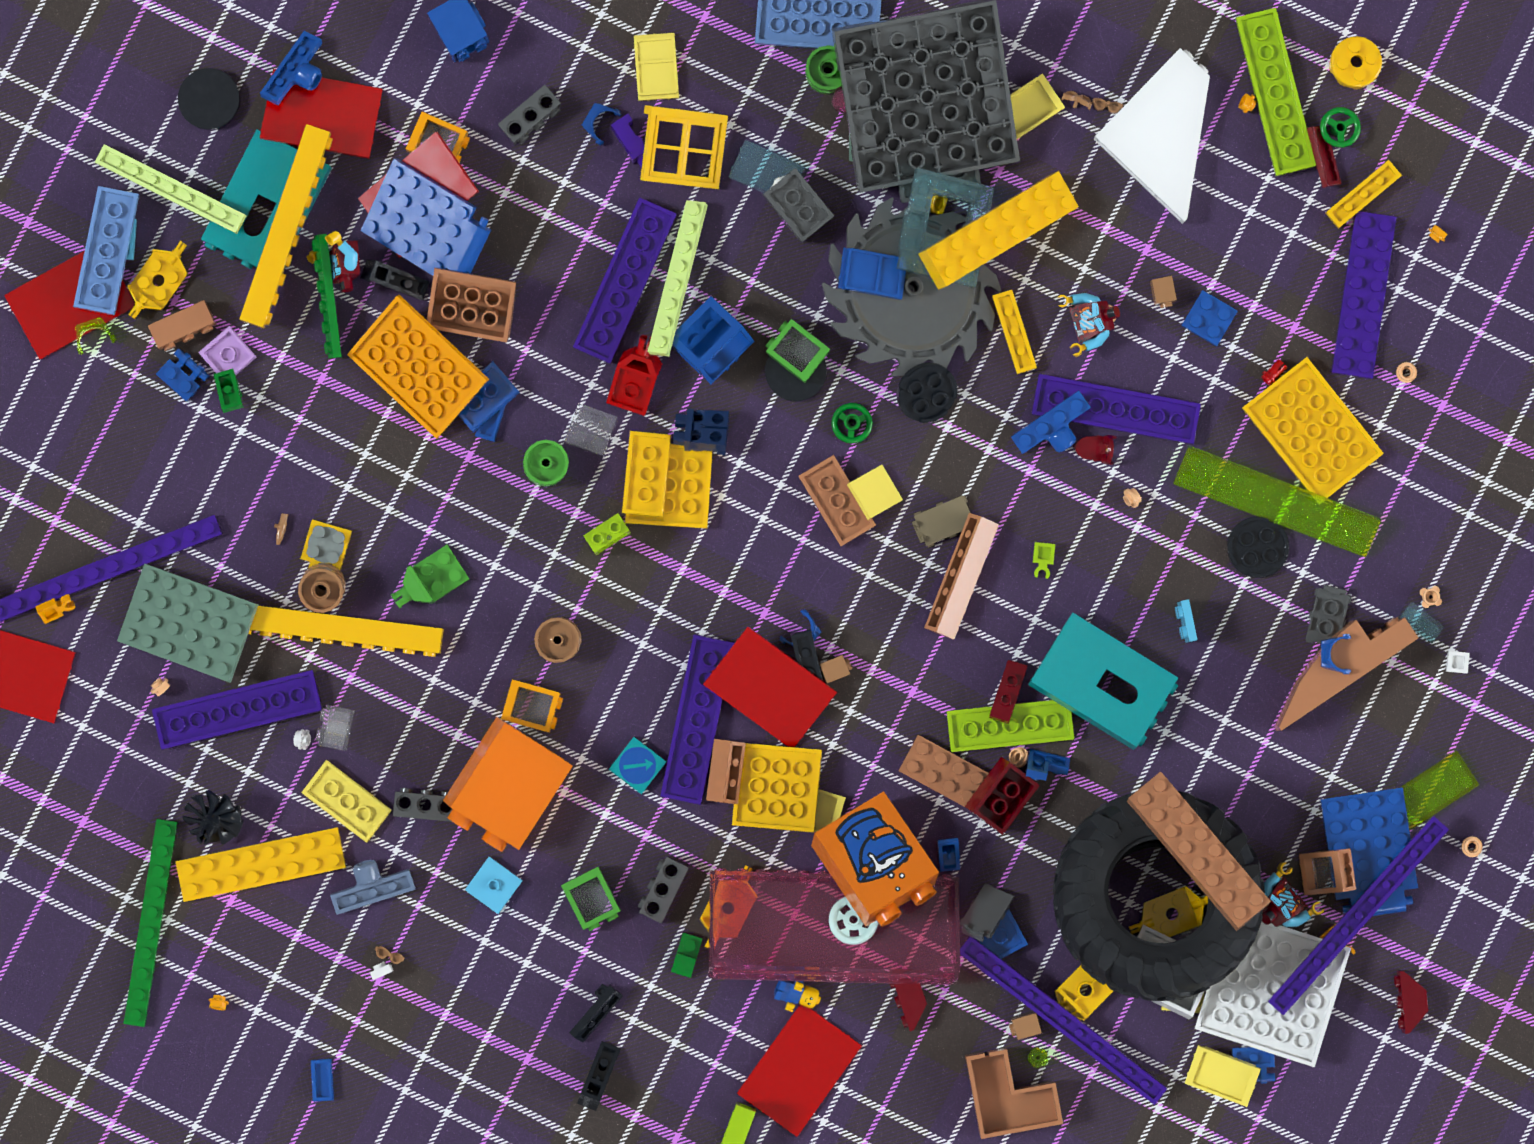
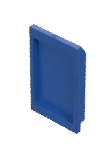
M843 248L838 289L902 300L908 259L855 248Z

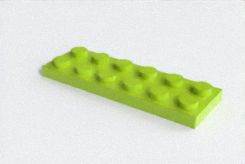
M1053 700L1015 704L1009 724L989 718L992 706L946 711L951 752L1074 740L1072 712Z

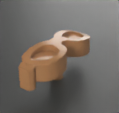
M1074 91L1063 93L1061 100L1075 101L1073 108H1077L1078 103L1090 110L1092 102L1089 97L1078 95Z
M1093 98L1092 101L1094 108L1098 111L1108 108L1110 113L1116 114L1123 108V104L1119 102H1106L1101 98Z
M376 946L375 948L376 955L379 958L385 959L389 956L393 964H399L405 959L403 955L390 953L382 946Z

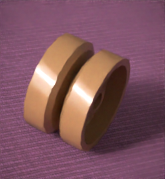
M330 563L312 565L305 571L298 586L301 602L306 608L314 612L324 613L333 610L339 605L345 593L346 581L344 575L337 567ZM319 585H324L326 589H320Z
M564 617L550 618L543 622L537 629L534 638L535 647L539 655L545 660L554 663L565 662L574 657L579 651L582 642L578 626L570 619ZM556 636L561 637L560 644L554 642Z

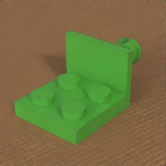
M445 545L413 567L411 565L407 567L403 580L404 586L395 593H392L391 596L393 600L403 596L395 602L399 608L412 600L432 604L470 579L450 547Z

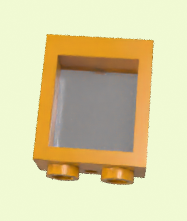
M421 112L406 146V151L409 153L413 152L433 133L438 132L460 163L462 156L459 154L462 148L466 149L470 137H467V130Z
M512 679L501 719L550 733L551 729H555L558 719L554 717L556 709L560 710L563 698L560 697L561 693Z

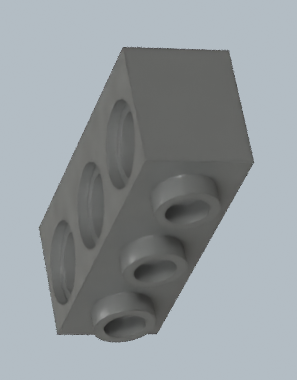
M544 85L498 123V126L514 145L518 143L521 145L528 140L529 133L533 130L538 131L545 125L544 121L548 117H555L561 111L559 108L562 105L548 87ZM544 99H550L553 102L549 108H543L541 103ZM534 112L537 114V118L531 122L527 121V113ZM514 125L521 127V132L517 135L510 133V128Z
M401 788L400 792L395 791L393 816L452 822L447 818L450 812L445 813L441 809V804L444 802L443 799L448 792H442L440 796L433 795L431 790H421V794L413 793V789ZM403 797H408L411 801V805L407 809L402 808L400 805V800ZM423 799L431 801V808L428 811L423 810L420 806Z
M666 857L665 860L661 859L656 868L659 871L656 879L652 877L647 886L650 892L647 897H642L638 905L641 908L639 913L662 924L689 867L669 857ZM673 864L677 867L678 871L675 876H668L666 874V867ZM665 883L668 886V893L660 895L656 890L657 885ZM650 902L658 903L659 911L652 914L648 911L647 906Z

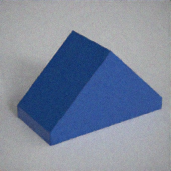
M958 838L936 840L940 872L960 870Z

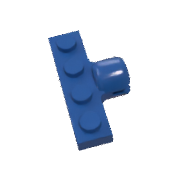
M303 31L260 92L261 97L279 105L293 85H299L309 91L314 90L321 81L322 73L320 68L310 64L309 61L321 46L322 40Z
M1078 390L1013 434L1011 438L1022 454L1043 440H1048L1056 452H1063L1076 442V437L1068 424L1091 407Z

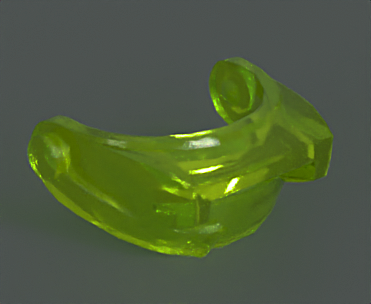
M101 317L76 325L77 351L79 354H84L81 347V337L86 331L91 329L105 331L110 336L112 343H115V335L111 334Z

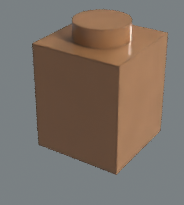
M1172 276L1151 280L1150 285L1154 305H1160V308L1173 306L1172 303L1177 298Z
M843 655L819 664L827 684L850 675L849 670L852 669L849 659H844Z
M1035 1012L1012 1018V1024H1009L1011 1035L1016 1036L1017 1040L1042 1033Z

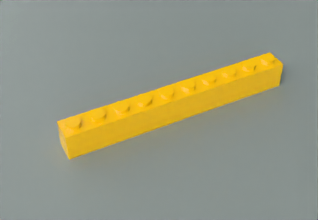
M306 124L247 295L240 321L263 329L265 325H269L273 316L270 313L272 305L276 306L280 295L277 294L278 287L283 286L286 275L283 274L284 269L291 264L293 255L290 252L292 246H297L300 237L296 234L299 227L303 228L306 220V216L303 215L305 208H310L313 199L310 196L312 188H317L320 177H317L318 170H323L326 158L323 157L325 150H330L333 138H330L331 133Z
M258 606L248 634H251L253 630L260 631L259 635L272 637V633L280 634V638L292 639V636H301V641L313 642V638L321 639V643L333 644V641H342V646L354 647V643L362 644V648L374 649V646H382V651L394 652L395 648L403 649V653L415 655V651H422L423 656L435 657L436 653L441 654L444 629Z

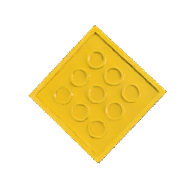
M670 444L663 517L626 514L625 523L707 529L712 451H684V446Z
M746 743L738 804H734L732 825L815 833L822 750Z

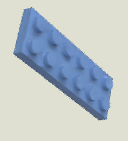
M98 186L73 307L115 315L139 194Z

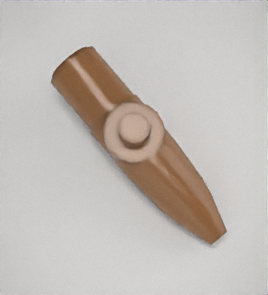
M282 513L279 523L274 525V528H277V545H280L284 537L288 514Z

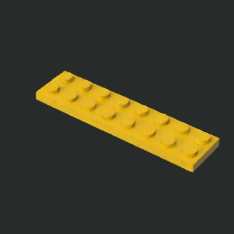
M338 827L175 861L183 902L346 868Z

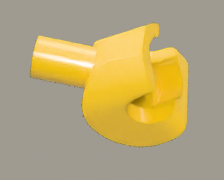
M935 195L925 198L932 199L931 204L925 210L935 215L943 214L948 200L947 197Z

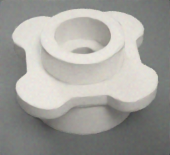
M301 729V731H296L294 735V746L300 750L302 748L306 750L307 746L310 745L311 735L309 730Z

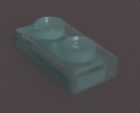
M1410 602L1399 617H1405L1412 629L1430 643H1433L1444 629L1442 624L1413 602Z

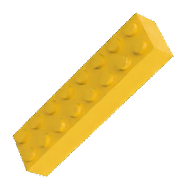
M1058 171L921 251L918 255L939 290L1079 206Z

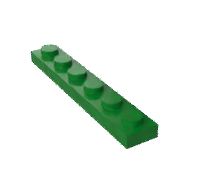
M327 234L314 235V240H312L313 252H316L314 268L319 276L317 290L318 293H321L319 309L321 314L323 313L324 318L322 332L326 334L324 350L328 354V358H338L342 356L329 248L325 240Z

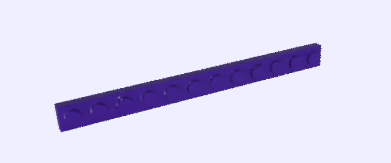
M215 515L4 597L0 599V622L35 609V606L53 598L55 600L60 599L66 594H73L144 566V563L149 564L223 535Z
M1432 816L1267 1002L1284 1016L1449 829L1435 816Z
M969 936L958 950L959 954L1155 1105L1167 1090L1166 1086L978 940Z

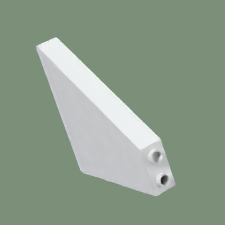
M1180 48L1094 137V140L1183 224L1188 217L1210 76L1207 74L1209 71L1202 64L1198 65L1192 60L1194 57L1189 51H1183Z

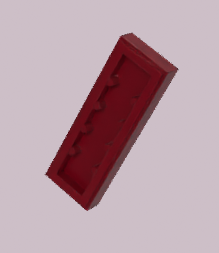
M1320 126L1307 128L1322 187L1341 184L1332 146L1322 137Z
M1011 660L1007 661L989 718L1009 724L1028 668L1027 665Z

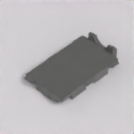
M1323 585V589L1316 588L1313 609L1309 614L1310 621L1305 638L1306 642L1321 643L1322 640L1332 638L1345 626L1348 603L1350 604L1352 599L1350 595L1346 594L1347 590Z
M984 884L975 900L971 902L964 918H961L958 923L962 927V933L983 942L984 937L992 938L1000 924V920H1003L1010 908L1014 895L994 888L992 885Z

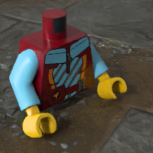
M334 231L325 237L327 243L332 246L329 249L333 284H340L341 292L353 291L352 281L360 274L358 241H342L341 234ZM313 250L307 255V260L312 264L316 260V252H313Z
M1088 293L1073 294L1070 297L1065 295L1058 296L1057 298L1064 297L1066 299V303L1058 305L1059 307H1065L1068 303L1072 304L1069 306L1079 344H1072L1070 349L1074 347L1080 349L1073 356L1079 357L1082 351H1089L1101 346L1108 338L1109 331L1115 327L1113 319L1120 317L1119 308L1117 306L1109 307L1107 301H1101L1099 297Z
M1287 862L1280 863L1277 873L1274 872L1264 882L1265 895L1271 901L1262 911V922L1266 925L1272 923L1275 927L1280 925L1298 927L1310 920L1312 915H1320L1325 910L1317 912L1315 905L1320 902H1315L1311 909L1307 911L1308 906L1285 877L1280 878L1282 875H1288L1292 872V867L1287 869L1286 872L1283 871V866Z

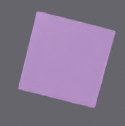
M228 326L198 352L216 373L234 369L235 375L257 358L231 326Z

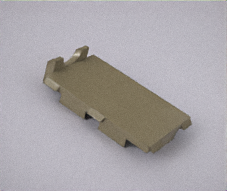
M962 495L946 503L940 502L936 504V507L922 513L921 511L914 513L915 521L912 522V525L920 543L925 542L929 548L938 541L948 537L953 538L957 533L962 532L970 513L966 504L968 502L966 496Z

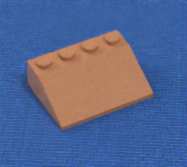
M434 268L427 321L439 331L507 342L510 337L516 282Z

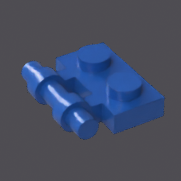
M179 348L174 353L179 361L175 364L169 359L156 375L188 402L201 387L195 382L197 378L200 377L205 382L210 375L204 371L205 368L202 365H197L187 352L184 353ZM184 365L193 371L190 376L182 370Z
M1252 1047L1232 1048L1233 1057L1261 1068L1256 1082L1267 1084L1268 1081H1275V1073H1267V1067H1275L1274 1054Z

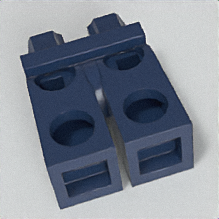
M687 409V414H676L675 427L685 428V431H674L673 444L684 446V451L717 452V455H726L729 411H694V409Z

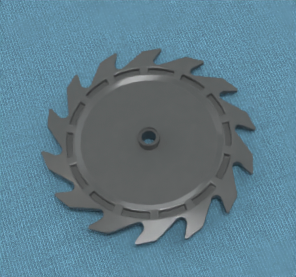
M893 197L877 206L866 229L861 227L859 215L856 213L847 225V248L908 259L902 300L844 289H835L826 283H822L826 300L847 319L846 323L831 322L830 325L841 337L867 344L868 350L855 355V358L869 364L896 359L899 365L892 372L891 377L904 376L908 370L927 360L947 368L957 346L962 347L964 358L967 362L977 348V321L982 320L989 331L993 330L995 313L984 292V288L988 286L997 292H1001L997 275L983 264L950 285L938 290L934 281L932 283L933 279L918 253L955 232L956 225L967 221L968 218L955 212L927 216L925 209L931 204L932 199H917L898 215H894L891 212ZM830 244L828 262L839 283L838 278L842 254H840L834 244ZM909 283L914 284L915 292L909 290Z

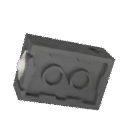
M793 168L785 176L776 178L773 185L762 194L800 242L806 240L834 217L796 168Z

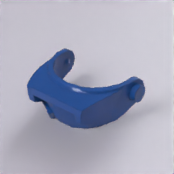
M594 103L581 125L596 140L595 143L601 146L604 142L596 136L593 128L595 118L605 111H610L620 117L621 111Z
M805 609L801 610L800 612L803 614V616H806L810 622L813 639L815 641L816 638L820 635L821 630L813 621L812 617L809 615V612H807ZM782 636L779 637V641H781L783 644L788 643L793 647L792 642L787 641L786 638Z
M1350 634L1322 640L1321 667L1343 674H1350L1351 670L1338 668L1331 659V649L1334 643L1339 639H1351Z

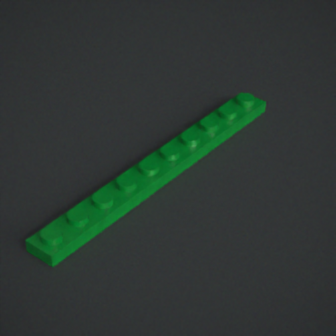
M156 819L123 1024L145 1027L178 822Z

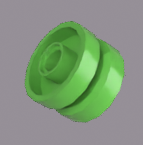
M829 45L817 48L807 59L805 69L807 82L818 93L826 95L837 93L842 90V84L837 67L835 48ZM830 68L832 73L826 74L824 69Z
M537 441L525 453L523 461L524 473L531 482L538 486H553L565 476L569 464L568 456L564 448L555 441ZM548 459L550 465L545 467L542 465V461Z

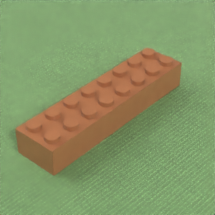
M1159 772L1128 798V804L1236 931L1271 902L1162 772Z

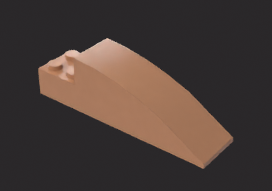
M1394 617L1384 624L1386 626L1384 629H1376L1366 635L1357 620L1346 624L1332 638L1343 637V634H1350L1351 639H1339L1335 642L1331 649V659L1338 668L1349 669L1351 673L1343 674L1322 668L1320 649L1294 683L1274 726L1275 730L1282 731L1417 640L1418 636L1406 618Z

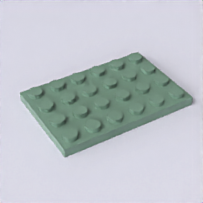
M144 563L117 641L218 679L231 682L259 604Z

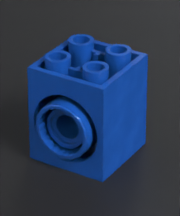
M449 0L427 13L454 62H462L470 57L469 54L475 50L480 52L488 47L487 44L490 41L483 29L486 25L473 2Z

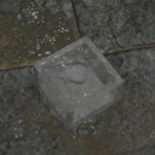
M578 403L564 442L604 457L618 417Z
M326 705V709L322 708L320 720L323 721L322 729L318 728L316 741H319L318 746L347 751L355 710Z

